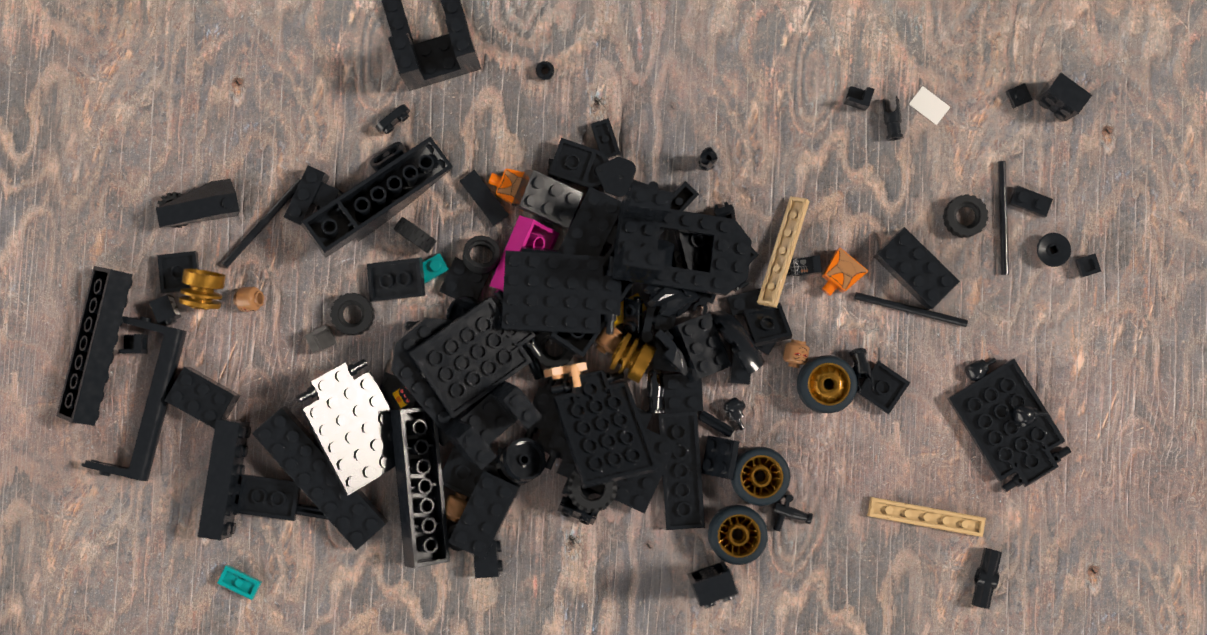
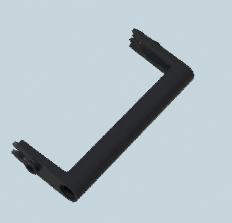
M123 316V323L163 334L130 466L124 467L97 460H86L81 466L98 470L99 474L104 476L115 474L140 481L149 480L168 407V402L164 400L173 387L187 331L152 323L151 318L140 316L139 319Z

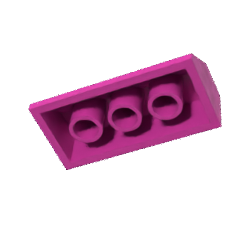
M519 215L489 286L497 290L501 289L503 292L505 251L522 252V246L553 250L559 233L534 219Z

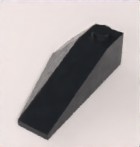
M231 179L211 181L156 208L159 228L235 217L240 212L236 191Z

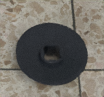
M1048 233L1039 240L1037 254L1044 264L1058 267L1068 261L1071 255V245L1065 236L1059 233ZM1052 246L1055 250L1054 254H1051V251L1049 250V248Z

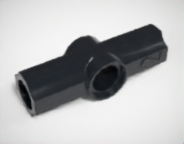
M984 548L980 567L975 572L974 583L976 586L971 605L984 609L990 608L993 590L997 588L999 582L998 568L1002 552Z

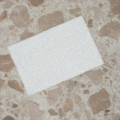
M923 86L909 103V105L936 125L950 108V106Z

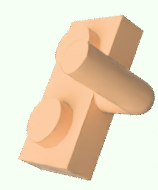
M584 362L543 371L545 378L552 377V380L564 378L563 374H569V376H572L573 387L575 388L581 387L579 374H581L580 371L587 370V365Z

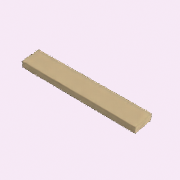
M792 196L789 198L757 300L759 305L777 308L810 202L806 198Z
M870 497L867 516L979 537H983L986 520L984 517Z

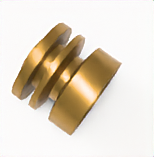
M184 269L182 282L190 285V288L180 290V293L188 296H180L179 303L202 310L220 309L221 303L216 300L222 299V295L214 292V289L224 288L226 276L207 270Z
M627 333L619 342L612 356L610 369L614 370L617 363L622 366L618 373L621 374L627 367L629 369L627 378L639 383L657 348L647 342L641 348H638L639 338L636 337L632 345L628 343L632 335Z

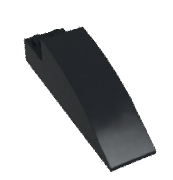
M430 136L301 221L302 226L324 257L327 258L355 238L359 242L421 196L448 173L453 166Z

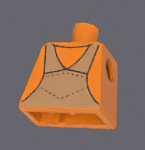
M505 169L503 176L492 173L488 183L497 186L496 195L512 205L525 172Z
M839 248L835 251L822 274V277L828 281L822 290L829 296L836 289L843 293L862 278L868 270L843 249Z

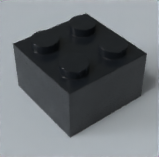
M1059 73L1047 82L1035 100L1039 102L1042 108L1052 111L1057 119L1066 122L1080 113L1092 94L1063 73Z

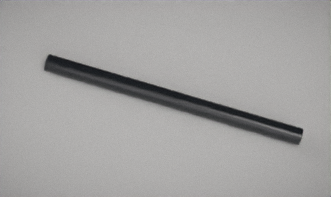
M998 161L1001 275H1009L1006 161Z
M298 178L222 262L225 267L228 268L293 197L301 179Z
M856 292L854 296L855 300L966 327L968 324L966 319Z

